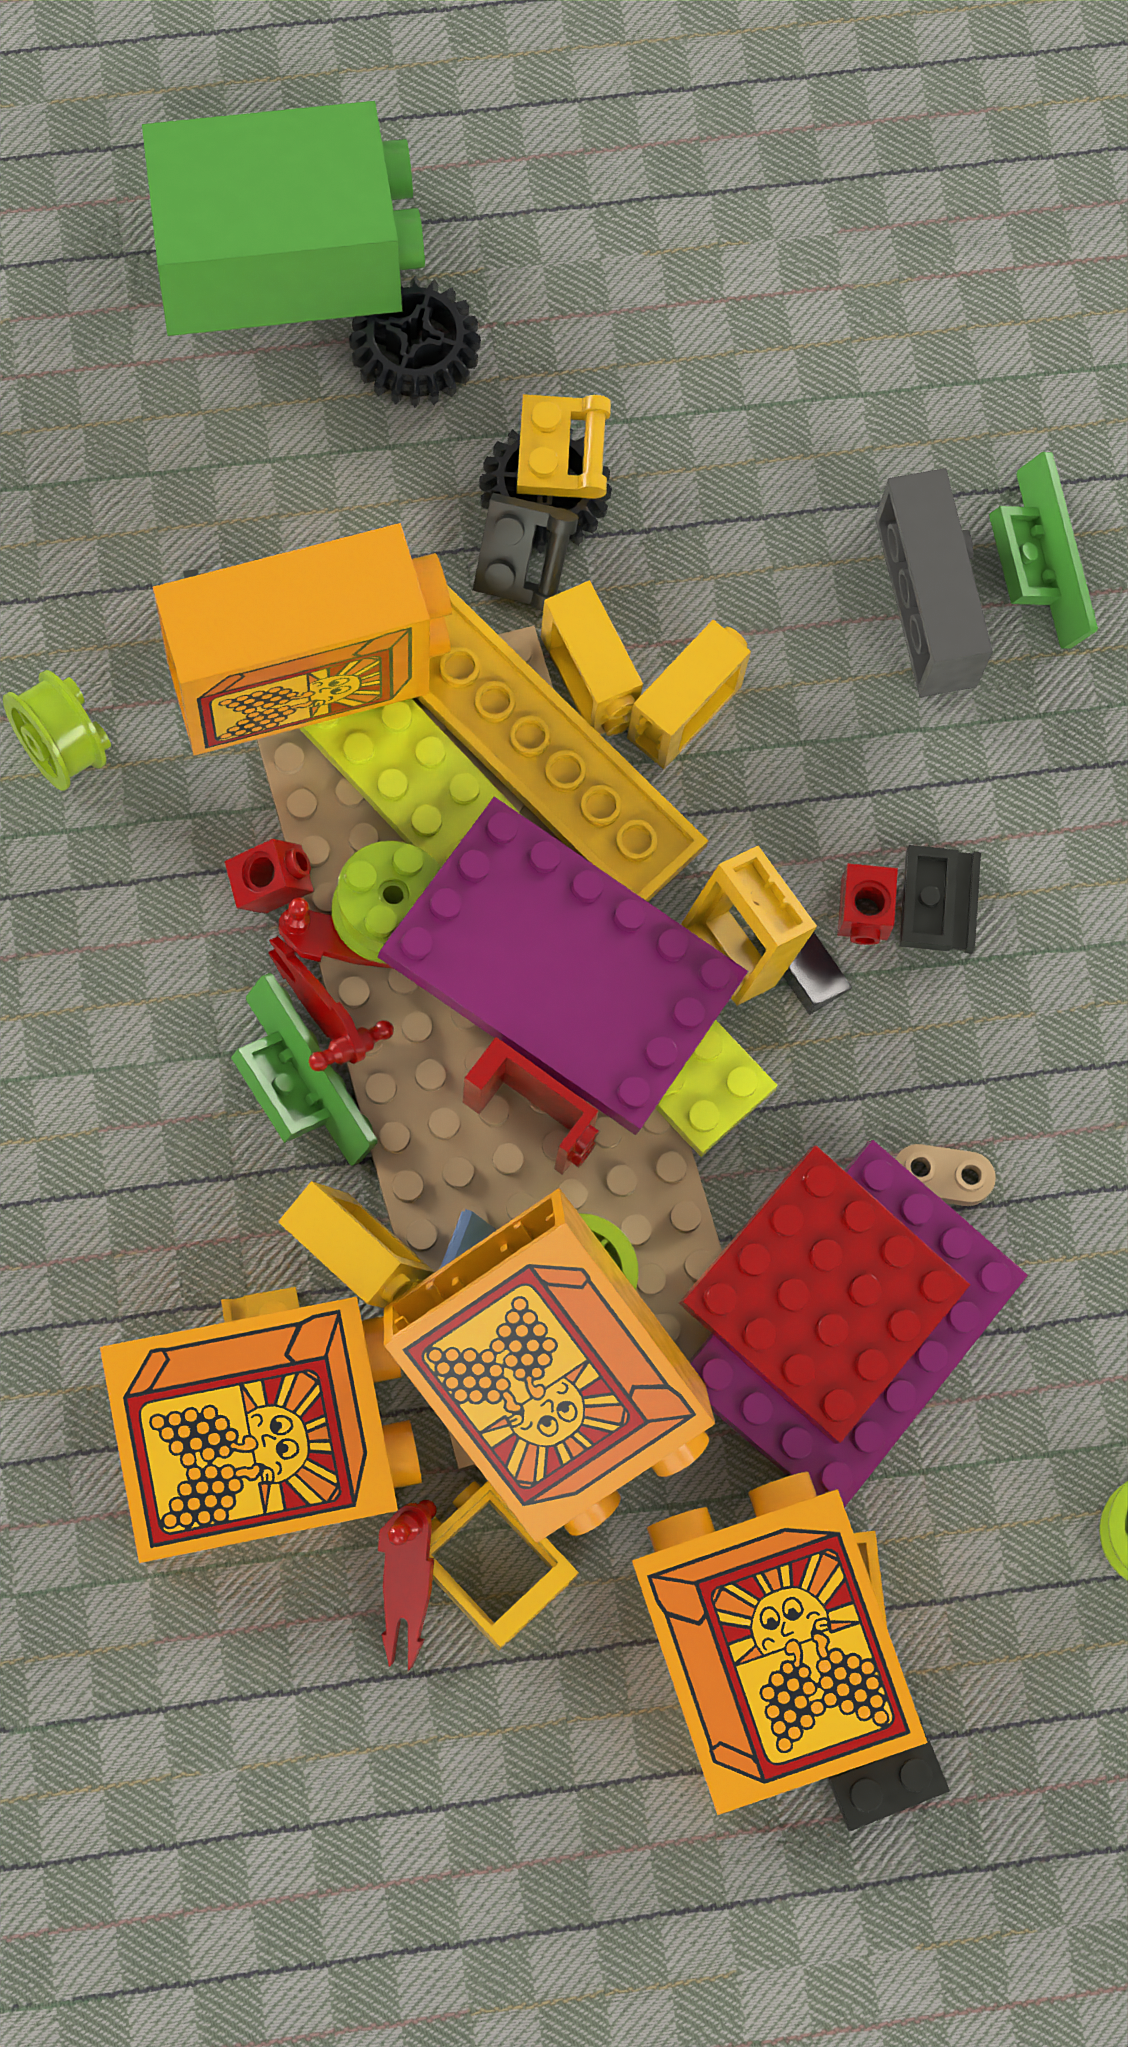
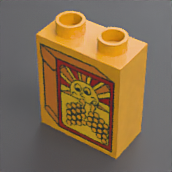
M401 523L153 586L167 663L194 756L429 694V658L451 652L444 616L451 615L452 608L440 560L436 553L412 559Z
M560 1188L384 1307V1347L536 1543L562 1526L572 1536L582 1535L593 1530L610 1517L618 1507L621 1495L617 1489L650 1467L660 1477L673 1475L693 1463L708 1445L709 1436L705 1431L715 1425L705 1383Z
M357 1297L100 1347L139 1563L398 1511L394 1489L422 1483L410 1420L386 1425L381 1424L374 1383L401 1378L400 1366L384 1347V1316L361 1320Z
M809 1472L784 1477L749 1491L748 1495L756 1518L715 1531L707 1507L690 1510L656 1522L647 1527L655 1553L632 1560L717 1815L927 1743L839 1491L836 1489L817 1496Z

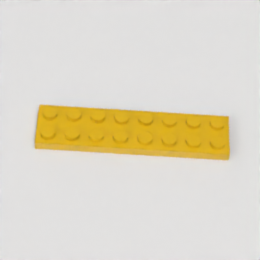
M447 585L452 614L444 616L451 652L429 658V694L416 698L567 847L649 902L707 847L709 841Z

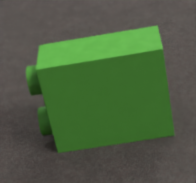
M375 101L142 124L157 265L167 336L402 312L400 271L425 268L422 225L418 208L393 210L392 200L413 198L410 154L407 139L382 141Z

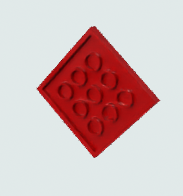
M815 1145L800 1159L686 1293L679 1304L834 1444L843 1441L971 1284Z

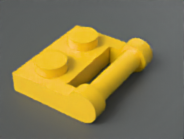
M523 394L517 494L576 498H601L606 495L607 478L602 475L605 420L609 419L611 414V400L601 395L572 398ZM571 420L585 421L583 474L579 476L568 475Z

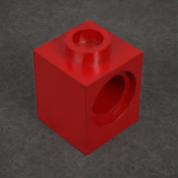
M270 839L224 861L237 909L267 914L290 903L296 897L302 898L314 892L309 875L311 872L310 861L300 844Z
M847 863L841 878L837 936L850 937L851 942L860 945H875L880 943V940H888L895 921L898 868ZM861 898L870 899L877 904L879 913L872 916L865 915L857 909L855 901Z

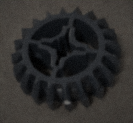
M416 276L411 280L410 287L403 288L401 284L402 312L355 316L352 320L354 332L349 336V346L354 350L352 353L353 365L355 368H362L360 370V378L364 384L375 381L374 392L378 397L388 390L392 391L391 400L395 405L401 401L403 396H409L411 405L416 408L419 405L420 397L427 396L428 400L435 406L439 401V391L453 397L456 393V383L466 385L470 379V371L468 369H475L478 364V354L476 352L480 349L481 337L478 333H475L478 331L476 317L469 315L467 300L455 302L456 292L453 290V287L443 293H439V284L435 279L429 283L427 288L420 287V282ZM431 319L443 325L453 340L444 338L443 332L434 329L431 326ZM422 330V340L419 338V344H413L408 354V343L411 345V340H417ZM376 343L386 346V351L397 355L399 366L389 361L380 352ZM432 365L430 367L420 369L423 366Z
M570 426L568 467L575 473L568 472V475L577 474L579 476L583 474L585 436L576 441L572 440L573 429ZM512 429L508 433V444L497 441L493 446L494 457L487 456L483 462V470L486 474H482L479 478V488L481 491H484L481 495V506L483 509H488L493 493L556 508L572 506L573 502H578L574 508L569 510L578 516L576 532L569 536V540L579 546L583 542V531L594 534L598 528L596 518H604L606 516L608 505L604 501H608L611 498L612 487L610 484H607L606 495L601 498L547 496V502L545 503L542 501V495L517 494L518 471L517 473L513 472L518 468L520 434ZM603 466L602 475L607 478V481L610 478V470L608 466ZM537 525L534 541L536 542L537 551L541 554L545 551L550 530L547 527Z

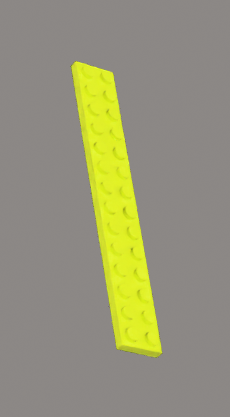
M413 699L299 728L406 843L415 845L427 852L436 860L440 867L444 865L494 796L521 814ZM715 1020L655 1109L695 1152L702 1157L776 1091L778 1085Z

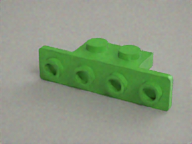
M1041 452L1017 470L1016 475L1024 507L999 506L989 514L1011 604L1050 605L1060 647L1071 649L1094 634L1098 626L1052 452Z
M268 973L261 976L247 994L246 1001L268 1036L238 1048L231 1059L284 1143L325 1125L351 1166L360 1163L378 1142L370 1121L365 1115L360 1113L348 1094L342 1077L333 1070L331 1065H328L324 1071L320 1072L310 1068L308 1063L310 1055L317 1051L322 1052L316 1036L311 1030L307 1029L293 1007L289 993L279 985L274 975Z

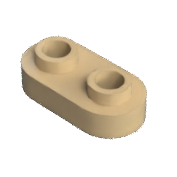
M914 1144L901 1150L895 1158L911 1173V1163L916 1161L924 1163L928 1169V1174L924 1177L914 1176L948 1204L961 1206L977 1205L987 1198L995 1185L994 1168L990 1161L979 1153ZM965 1169L974 1170L979 1178L978 1183L974 1185L967 1184L962 1179V1171Z

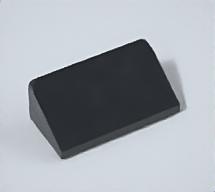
M815 932L812 933L783 975L809 1015L852 989V986Z

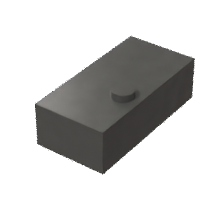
M943 468L888 478L875 520L919 698L976 688L993 650L970 559L973 558L972 538L968 530H962L947 469Z

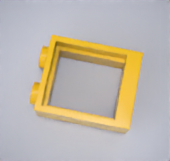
M589 580L544 600L540 637L579 714L600 735L606 733L607 736H614L629 728L633 703L641 696L643 682Z
M712 620L633 703L627 739L662 769H665L742 687L751 651L748 649L747 642L741 634L731 627L723 628L715 620Z
M755 846L720 863L681 923L686 929L749 971L731 996L736 1006L775 987L817 928L815 922L759 846ZM733 904L765 947L766 952L763 956H761L729 912Z
M313 1181L308 1184L278 1221L368 1305L384 1308L435 1273L434 1270L349 1193Z
M474 1481L453 1500L452 1504L457 1510L445 1522L441 1523L436 1517L432 1520L429 1557L434 1558L433 1555L485 1506L490 1504L551 1569L494 1623L434 1558L433 1580L496 1649L500 1651L576 1579L579 1572L546 1537L538 1543L533 1540L489 1481L482 1487Z

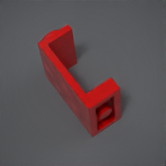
M495 1037L464 1078L463 1103L480 1114L501 1085L505 1083L570 1130L558 1147L554 1169L563 1175L571 1163L579 1168L597 1143L594 1140L600 1132L595 1128L599 1111L502 1040Z

